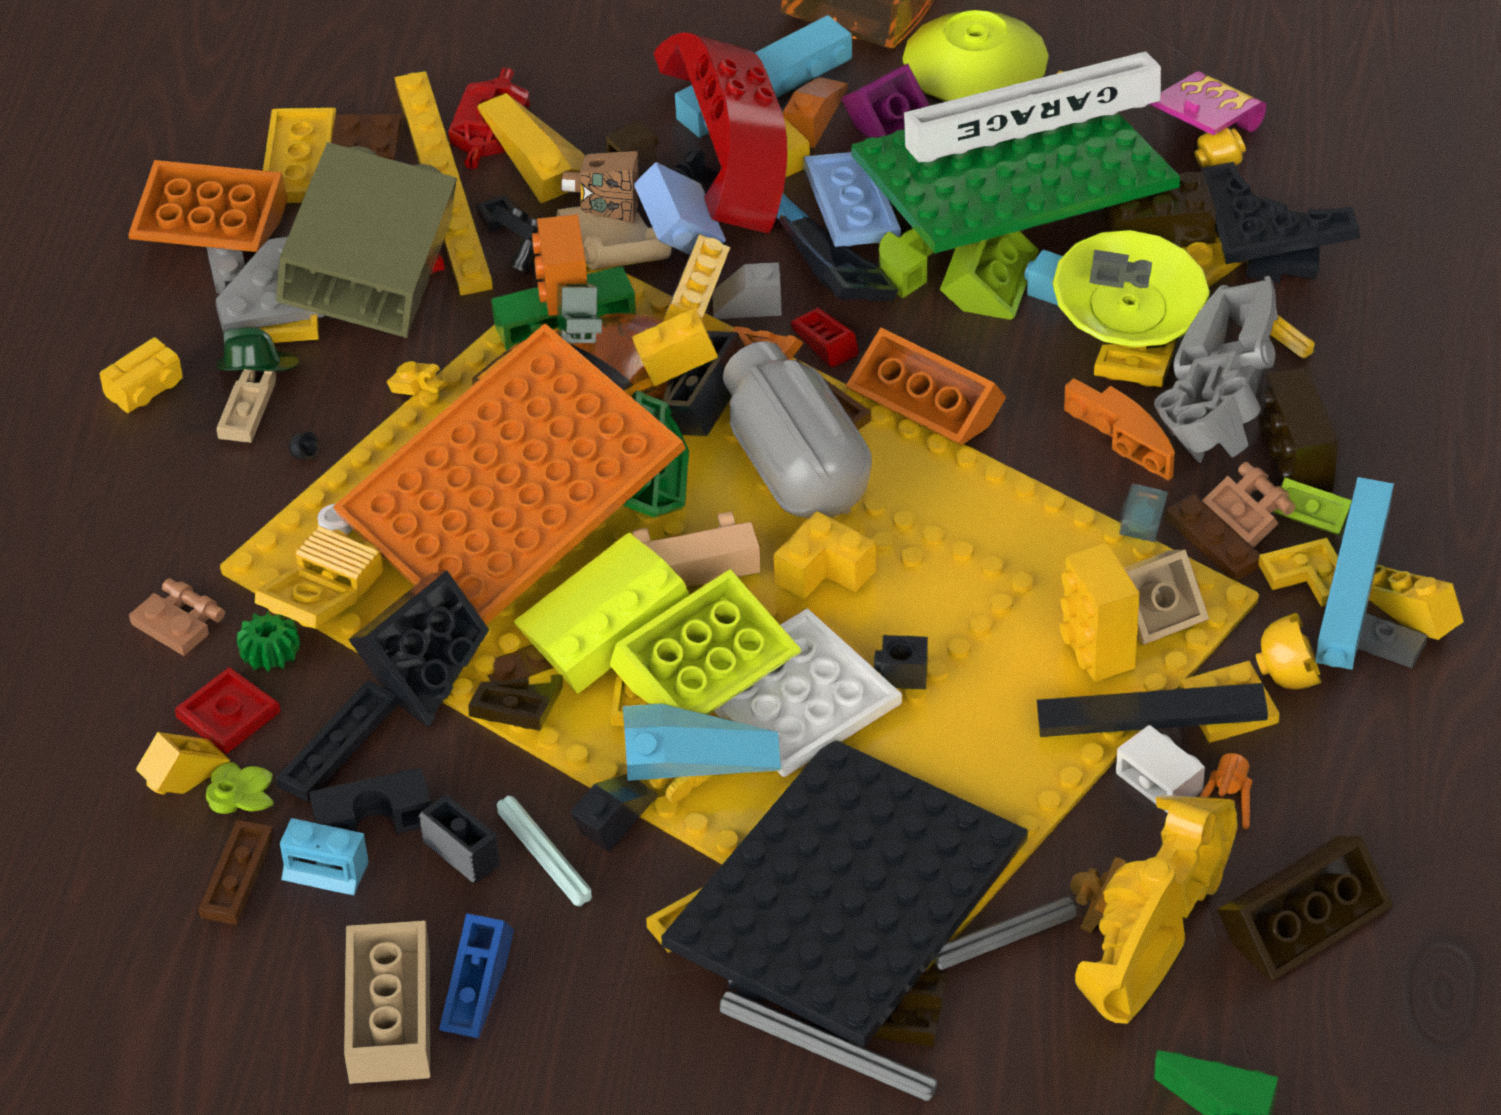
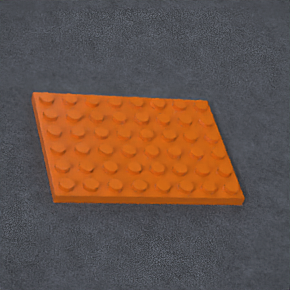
M543 324L337 502L333 509L360 537L376 546L381 551V556L413 586L431 573L447 570L487 625L686 448L679 437L548 325Z

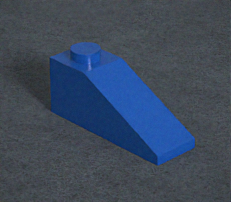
M466 914L440 1023V1031L479 1039L508 959L514 928L507 922Z

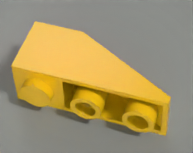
M1377 565L1369 600L1404 627L1426 634L1429 638L1439 640L1464 622L1453 583Z

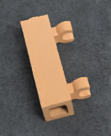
M731 511L717 514L720 527L717 529L651 542L647 528L632 531L634 537L659 555L684 581L686 587L709 583L729 569L737 577L760 573V550L752 524L748 522L735 525Z

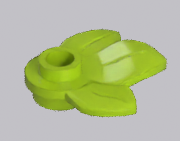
M234 762L220 765L212 772V783L206 789V799L209 802L210 808L217 813L229 814L235 812L238 808L246 811H260L273 806L274 802L271 797L264 793V790L272 782L273 774L269 770L258 766H250L241 770Z

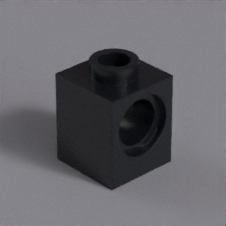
M883 635L882 650H875L874 669L877 672H881V675L895 688L926 689L928 637Z

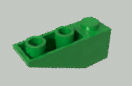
M1161 1050L1156 1052L1154 1079L1201 1114L1272 1115L1276 1101L1278 1077L1267 1075L1258 1070L1250 1071L1227 1066L1218 1061L1210 1062L1196 1059L1178 1052L1170 1053Z

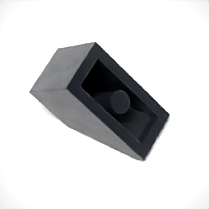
M627 774L595 783L570 813L582 835L610 852L658 795L639 780L628 781Z

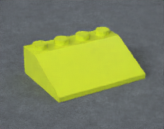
M627 533L518 617L514 623L560 675H563V679L572 689L579 694L612 668L610 662L617 642L690 594L684 581L659 555L631 533Z
M729 569L617 642L610 666L633 693L649 704H665L709 715L801 652V648L733 571Z

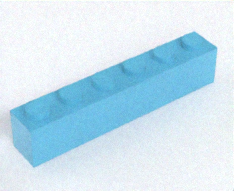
M827 15L755 52L767 71L776 98L852 59V34ZM691 85L675 93L676 119L698 138L708 134L709 131L693 86Z

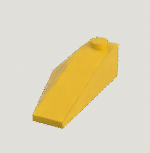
M507 93L478 104L477 109L541 204L568 193L567 191H562V176L564 171L580 172L585 156L579 149Z

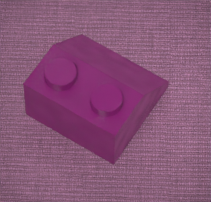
M909 64L894 69L841 98L855 127L869 138H878L893 134L898 130H905L904 112L929 106Z

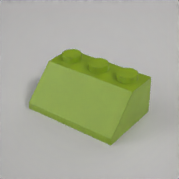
M1020 231L957 247L940 290L964 312L1010 320L1016 315L1028 282L1024 278L1027 265L1030 261L1036 260L1039 249Z

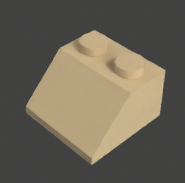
M1186 549L1168 550L1124 567L1140 593L1137 638L1141 644H1147L1209 619Z

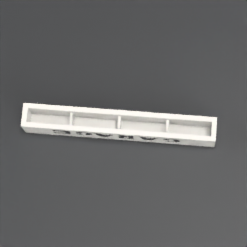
M1142 52L904 112L905 147L918 162H931L939 157L962 154L970 149L993 146L1001 141L1024 138L1029 134L1044 130L1052 131L1060 126L1083 123L1088 119L1103 115H1114L1122 110L1142 108L1147 104L1160 101L1161 66L1147 52Z

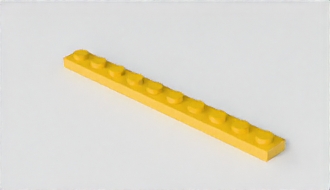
M424 71L395 77L396 89L419 164L430 165L438 169L442 174L457 178L451 223L443 242L459 294L462 296L492 290V278L427 73Z

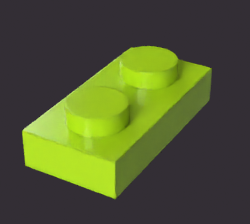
M1285 478L1282 488L1289 493V499L1296 504V508L1290 515H1285L1280 509L1274 510L1273 513L1342 537L1352 500Z

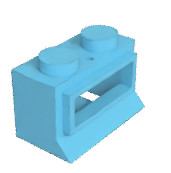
M291 818L280 841L284 863L281 880L354 896L369 863L364 833ZM299 858H303L312 861H317L316 865L305 862H300L298 860ZM335 866L343 867V871L334 868Z

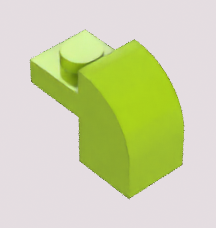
M914 229L906 231L901 237H897L890 231L884 235L879 244V268L884 270L899 290L897 295L904 298L927 283V256L932 254V250Z

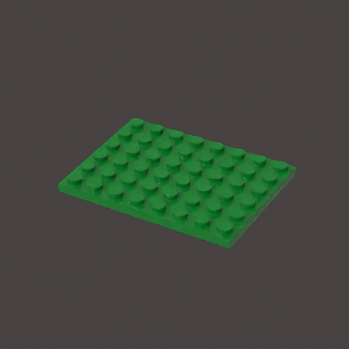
M1118 112L1114 115L1091 118L1083 123L1060 126L1052 131L1044 130L1029 134L1020 139L1013 138L1001 141L993 146L970 149L962 154L939 157L931 162H918L905 147V130H898L893 134L878 138H867L863 142L851 144L852 157L934 253L1180 187V176Z

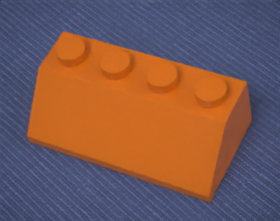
M881 327L845 386L847 389L959 445H963L989 428L1006 399V396L994 382Z

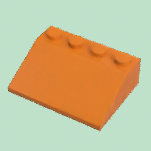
M154 160L128 234L129 239L258 252L280 224L288 200L282 172Z

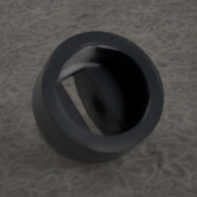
M299 432L294 434L291 441H289V452L294 458L299 460L314 459L319 452V440L312 432Z

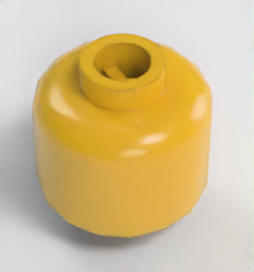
M1227 127L1216 135L1210 133L1201 135L1197 141L1199 149L1194 151V154L1201 168L1234 162L1236 166L1241 163L1243 159L1242 153L1246 152V148L1238 131L1235 128L1230 130Z

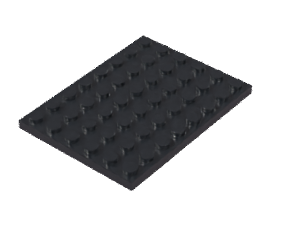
M835 740L819 750L661 936L662 947L738 984V981H741L742 987L864 1048L1028 840V830Z

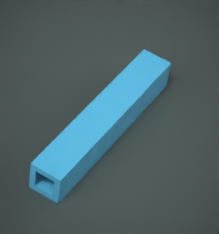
M1361 477L1357 478L1318 638L1315 663L1353 669L1390 511L1393 483Z

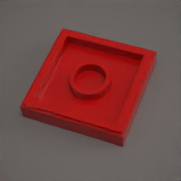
M228 667L174 709L176 718L203 738L209 739L225 754L229 753L281 712L279 702L231 667Z

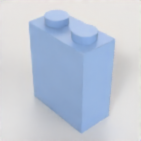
M657 162L633 183L659 241L689 255L699 234L708 238H715L721 243L726 241L718 221L711 220L704 200L706 194L700 183Z

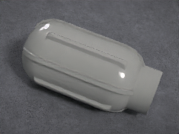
M757 342L740 349L730 358L723 373L725 387L732 396L730 401V425L734 435L778 504L786 512L808 519L816 511L830 518L837 517L843 513L846 515L851 512L850 508L859 502L867 490L872 466V454L867 443L823 377L814 368L796 360H789L783 350L775 343Z

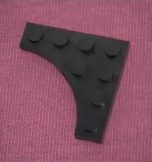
M1234 162L1201 168L1216 209L1215 227L1226 264L1360 239V230L1353 206L1338 209H1309L1307 213L1287 210L1286 204L1274 201L1268 197L1261 199L1252 193L1250 186L1237 171Z

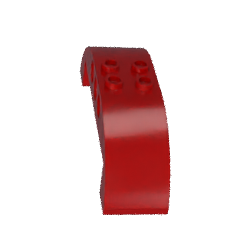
M682 32L672 35L663 41L653 54L660 74L691 82L722 169L704 197L711 220L769 234L773 228L783 195L788 152L785 121L767 71L756 53L747 48L692 33Z

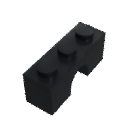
M422 768L403 770L393 774L362 779L352 783L325 787L309 792L315 823L357 832L358 824L364 818L371 815H383L390 818L394 823L396 834L421 829L420 825L422 823L420 822L421 818L419 815L431 805Z

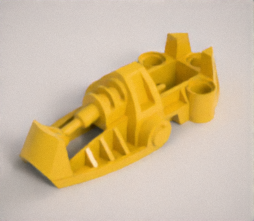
M1159 795L1155 797L1157 808L1168 811L1165 826L1161 831L1163 845L1156 857L1145 861L1126 863L1116 870L1103 892L1107 905L1103 913L1104 917L1101 918L1099 924L1100 931L1105 936L1102 944V949L1105 951L1102 961L1096 963L1082 961L1078 965L1075 974V982L1078 989L1106 1019L1114 1023L1128 1024L1160 985L1184 946L1186 939L1182 917H1188L1197 900L1203 901L1207 894L1213 895L1218 890L1238 827L1234 800L1175 795Z

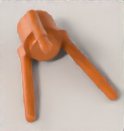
M1228 753L1220 758L1217 770L1211 772L1209 781L1199 797L1209 798L1215 786H1218L1220 796H1224L1226 793L1233 794L1240 790L1242 827L1248 829L1250 827V789L1253 783L1247 777L1250 765L1243 756Z

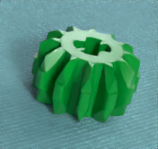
M269 610L265 616L261 617L254 613L252 621H242L241 631L237 632L238 637L236 640L240 657L244 663H250L253 670L263 666L269 673L272 667L278 666L284 669L285 661H295L296 652L299 651L300 638L294 621L287 619L284 615L277 614L273 616Z

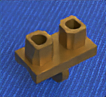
M1115 856L1109 871L1104 872L1101 878H1098L1099 872L1094 868L1088 869L1087 872L1076 873L1073 876L1070 888L1077 895V903L1086 905L1088 901H1091L1080 927L1081 929L1091 933L1096 925L1100 924L1107 905L1103 892L1116 870L1125 865L1126 861Z

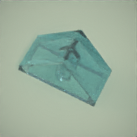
M1132 484L1122 504L1119 534L1155 542L1168 492Z

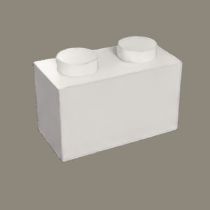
M1150 725L1117 749L1116 774L1155 804V797L1159 795L1196 797L1203 791L1205 766L1195 756L1187 754L1175 745L1170 737L1161 734Z

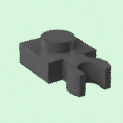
M1094 250L1089 283L1123 288L1124 282H1130L1135 287L1148 288L1152 263L1146 260H1138L1134 263L1128 262L1129 255Z

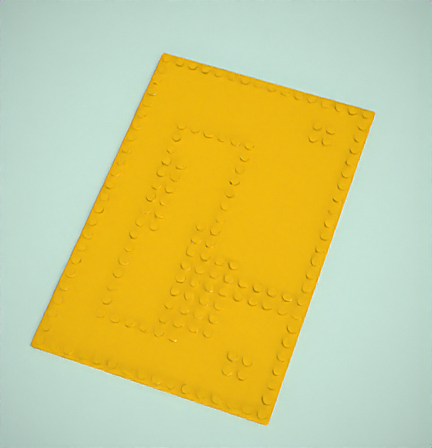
M586 264V274H590V273H594V272H598V271L610 269V268H604V269L592 270V269H590L589 266ZM626 273L635 291L636 317L602 325V332L596 333V343L570 344L597 356L635 385L650 377L639 357L632 336L662 323L672 296ZM704 313L702 322L707 331L732 332L734 327ZM495 325L437 374V379L445 380L447 383L438 393L421 390L407 400L221 563L222 575L256 593L258 588L297 566V549H300L301 545H304L305 541L309 539V536L313 535L314 531H317L319 526L317 517L320 510L328 505L339 502L479 381L478 376L514 349L505 350ZM815 369L824 379L871 411V422L858 430L872 454V466L867 490L859 502L850 508L851 512L832 518L876 541V572L856 593L827 578L805 599L775 585L774 553L808 518L790 514L778 504L733 433L730 425L729 401L708 436L682 435L689 449L685 506L681 510L656 518L623 505L619 507L486 625L489 628L488 633L467 667H463L452 686L454 688L449 696L442 702L469 717L468 705L480 683L490 681L487 675L494 672L493 663L495 658L532 645L529 639L515 625L514 621L627 533L632 534L633 530L647 528L651 542L717 529L720 527L717 514L731 511L735 525L751 522L760 550V573L739 576L738 578L779 625L808 608L873 668L875 650H882L883 635L928 637L926 689L896 688L902 693V704L841 742L1028 830V840L952 935L948 941L950 942L957 938L1117 760V749L1141 731L1130 730L1040 737L1037 700L1180 689V680L1191 677L1258 603L1259 594L1255 590L1189 558L1209 619L1147 644H1141L1137 638L1135 669L1094 682L1087 669L1082 670L1080 668L1075 650L1071 644L1064 642L1060 632V623H1063L1061 598L1064 597L1062 573L1065 572L1066 555L1107 542L1124 568L1173 549L965 444L959 445L847 389L845 383ZM668 381L655 387L654 385L639 392L663 401ZM354 530L347 534L350 539L362 544L366 542ZM382 557L383 572L362 597L357 600V603L315 629L357 652L348 639L414 586ZM708 583L687 587L689 594L691 595ZM551 668L528 677L529 685L551 682V675L560 674L555 668ZM613 668L609 669L579 694L563 679V688L540 731L469 717L589 788L595 783L627 774L624 727L611 726L610 713L617 674ZM714 711L709 714L710 716L719 717ZM808 763L786 777H783L777 771L713 775L697 787L693 786L686 797L674 803L668 800L665 795L669 784L661 789H656L650 784V779L639 780L658 795L640 817L718 863L723 864ZM933 961L930 963V965L927 967L925 971H927L930 968V966L934 963Z

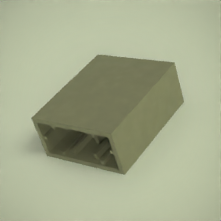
M327 142L280 255L276 302L407 338L451 223L457 178L442 174L438 169L430 165H409L377 156V154L365 147L353 146L347 148Z

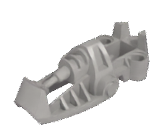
M1270 276L1264 277L1265 281L1235 287L1222 285L1215 291L1191 323L1174 360V372L1178 381L1175 382L1173 389L1161 393L1154 401V406L1168 432L1176 436L1192 457L1200 464L1205 454L1204 451L1213 448L1217 443H1220L1232 458L1249 446L1243 424L1254 419L1261 411V406L1256 399L1257 390L1261 384L1265 369L1273 367L1276 355L1274 346L1269 338L1273 322L1278 320L1275 288ZM1230 316L1239 327L1243 328L1238 341L1224 344L1228 317Z

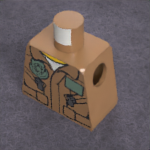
M629 151L586 155L580 172H563L562 191L579 192L581 210L585 213L634 223L639 206V195L633 184L639 179L638 152Z

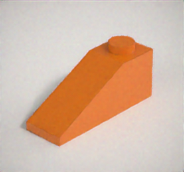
M817 77L793 93L783 111V117L809 141V147L815 148L839 106L841 98L844 97L848 90V83Z

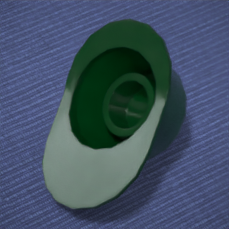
M241 327L225 331L224 357L216 362V367L227 371L243 369L282 371L296 367L299 362L296 356L277 351L271 336L257 327Z

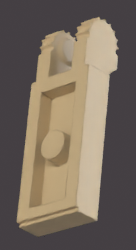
M244 369L239 381L235 382L216 430L218 439L252 443L273 392L276 381L275 371H264L260 383H254L256 377L255 370Z

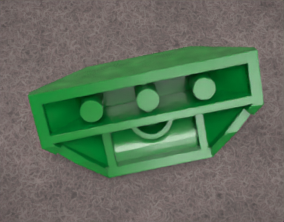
M636 390L632 398L679 437L686 448L623 504L625 507L656 518L681 510L685 506L689 449L678 425L670 416L672 412L668 403Z

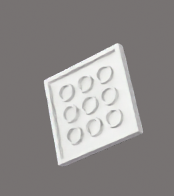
M808 608L780 625L801 648V652L714 711L723 719L728 718L731 721L777 731L781 770L777 772L783 777L810 762L823 747L835 740L840 742L902 704V693Z

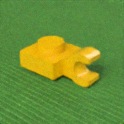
M414 361L400 365L397 372L386 381L392 393L416 395L421 390L438 393L447 384L445 380L436 378V373L440 370L438 365L416 363Z

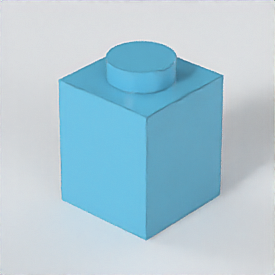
M1042 250L1035 261L1029 262L1024 275L1025 280H1028L1027 295L1058 305L1052 283L1058 261L1063 256Z

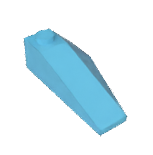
M665 704L623 706L628 781L781 770L777 731Z

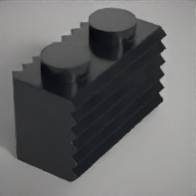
M443 795L420 813L419 817L422 823L420 827H422L421 832L423 833L422 841L471 882H479L500 866L496 832H491V828H486V824H481V820H476V815H471V812L466 811L465 807H461L460 803H455V799H450V795Z

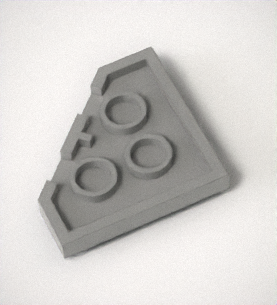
M288 236L268 239L216 298V309L223 333L232 328H258L310 319L311 315L317 314L318 318L324 317V315L276 302L279 259Z

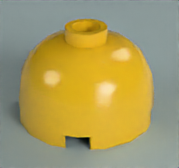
M1293 613L1272 622L1264 630L1261 637L1262 652L1256 654L1257 663L1262 675L1270 674L1276 684L1285 689L1293 690L1304 689L1322 683L1318 676L1320 671L1318 664L1315 663L1316 658L1309 638L1301 633L1300 627L1304 625L1298 613Z

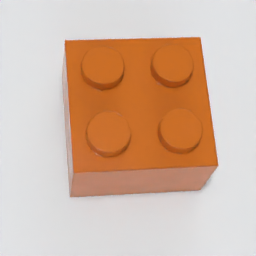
M578 214L537 219L538 233H532L534 254L540 253V256H535L534 259L536 279H543L542 282H538L540 303L547 302L549 316L557 315V284H587L586 262Z

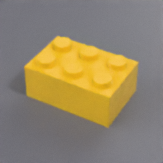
M1107 542L1066 555L1065 572L1062 573L1064 597L1061 598L1063 623H1060V632L1064 642L1072 645L1080 668L1082 670L1087 669L1094 682L1135 669L1140 596L1136 586Z

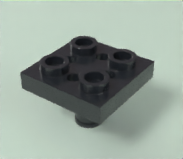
M496 205L491 218L522 237L509 265L528 274L537 255L534 254L532 233H538L537 219L541 217L535 216V218L530 217L528 219L530 214L520 208L511 206L510 210Z

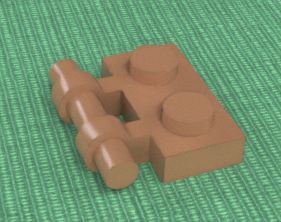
M1245 462L1238 469V472L1244 477L1236 484L1227 476L1202 501L1254 548L1278 525V522L1271 513L1274 510L1280 509L1285 515H1290L1295 510L1296 504L1289 499L1287 491L1281 486H1274L1268 480V474L1261 468H1254L1249 462ZM1253 491H1260L1264 497L1259 502L1255 501L1250 496Z
M168 578L164 581L162 590L170 595L164 599L153 593L129 614L131 625L185 656L209 635L205 622L209 618L217 623L224 618L225 611L218 607L217 602L206 595L201 597L193 592L192 586L183 581L176 582ZM187 604L193 610L187 613L180 608Z

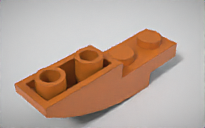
M1075 378L1065 385L1064 411L1097 428L1100 432L1111 436L1112 450L1118 452L1121 456L1136 462L1148 471L1168 481L1173 477L1175 451L1162 428L1140 405L1112 386H1109L1103 393H1100Z

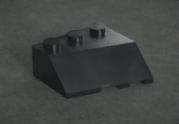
M445 570L426 576L348 640L381 686L397 694L399 706L426 727H429L436 717L435 712L442 701L449 696L454 688L452 686L463 667H467L488 633L489 628L450 573Z

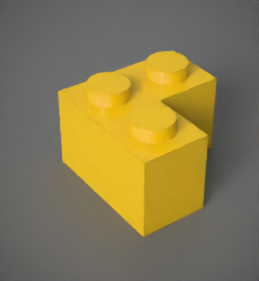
M818 511L774 553L775 585L802 599H805L825 578L856 593L876 572V541Z

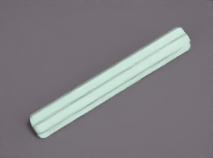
M507 796L504 800H499L497 803V813L572 903L576 906H582L585 902H589L592 899L591 888L513 796Z

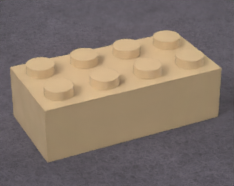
M426 921L346 926L344 1056L349 1084L430 1078V948Z

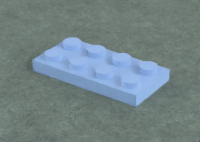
M851 152L804 156V170L835 247L880 243L881 239L889 231L900 237L901 229L888 198L856 162Z

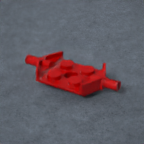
M506 67L502 68L499 78L470 83L466 86L448 132L450 144L468 153L464 161L468 169H471V166L473 169H476L482 156L506 152L477 109L478 104L507 93L523 107L525 105L530 107L529 92L511 83L514 72L510 68L507 69V72Z

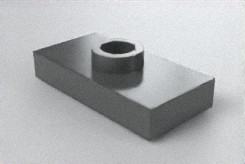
M1366 613L1357 649L1413 668L1427 643L1428 635Z

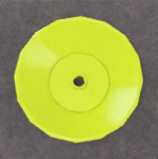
M970 10L945 14L923 24L907 40L902 60L904 65L909 64L921 90L925 94L947 102L1042 78L1046 72L1049 54L1042 37L1025 22L1002 13Z
M1132 230L1102 232L1075 243L1058 261L1052 283L1059 308L1077 328L1103 342L1132 348L1164 345L1184 336L1199 311L1208 301L1210 295L1203 269L1185 249L1160 236ZM1094 250L1129 255L1128 262L1134 263L1138 260L1151 262L1152 267L1148 288H1138L1130 282H1124L1123 288L1089 283Z

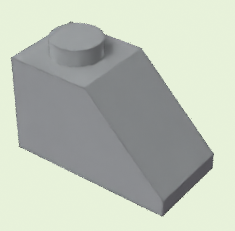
M779 262L744 264L715 288L712 293L714 318L781 316Z

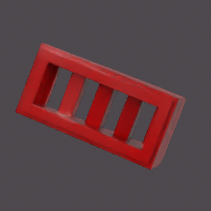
M816 308L791 321V326L795 332L832 368L856 357L859 353L855 333L820 308Z

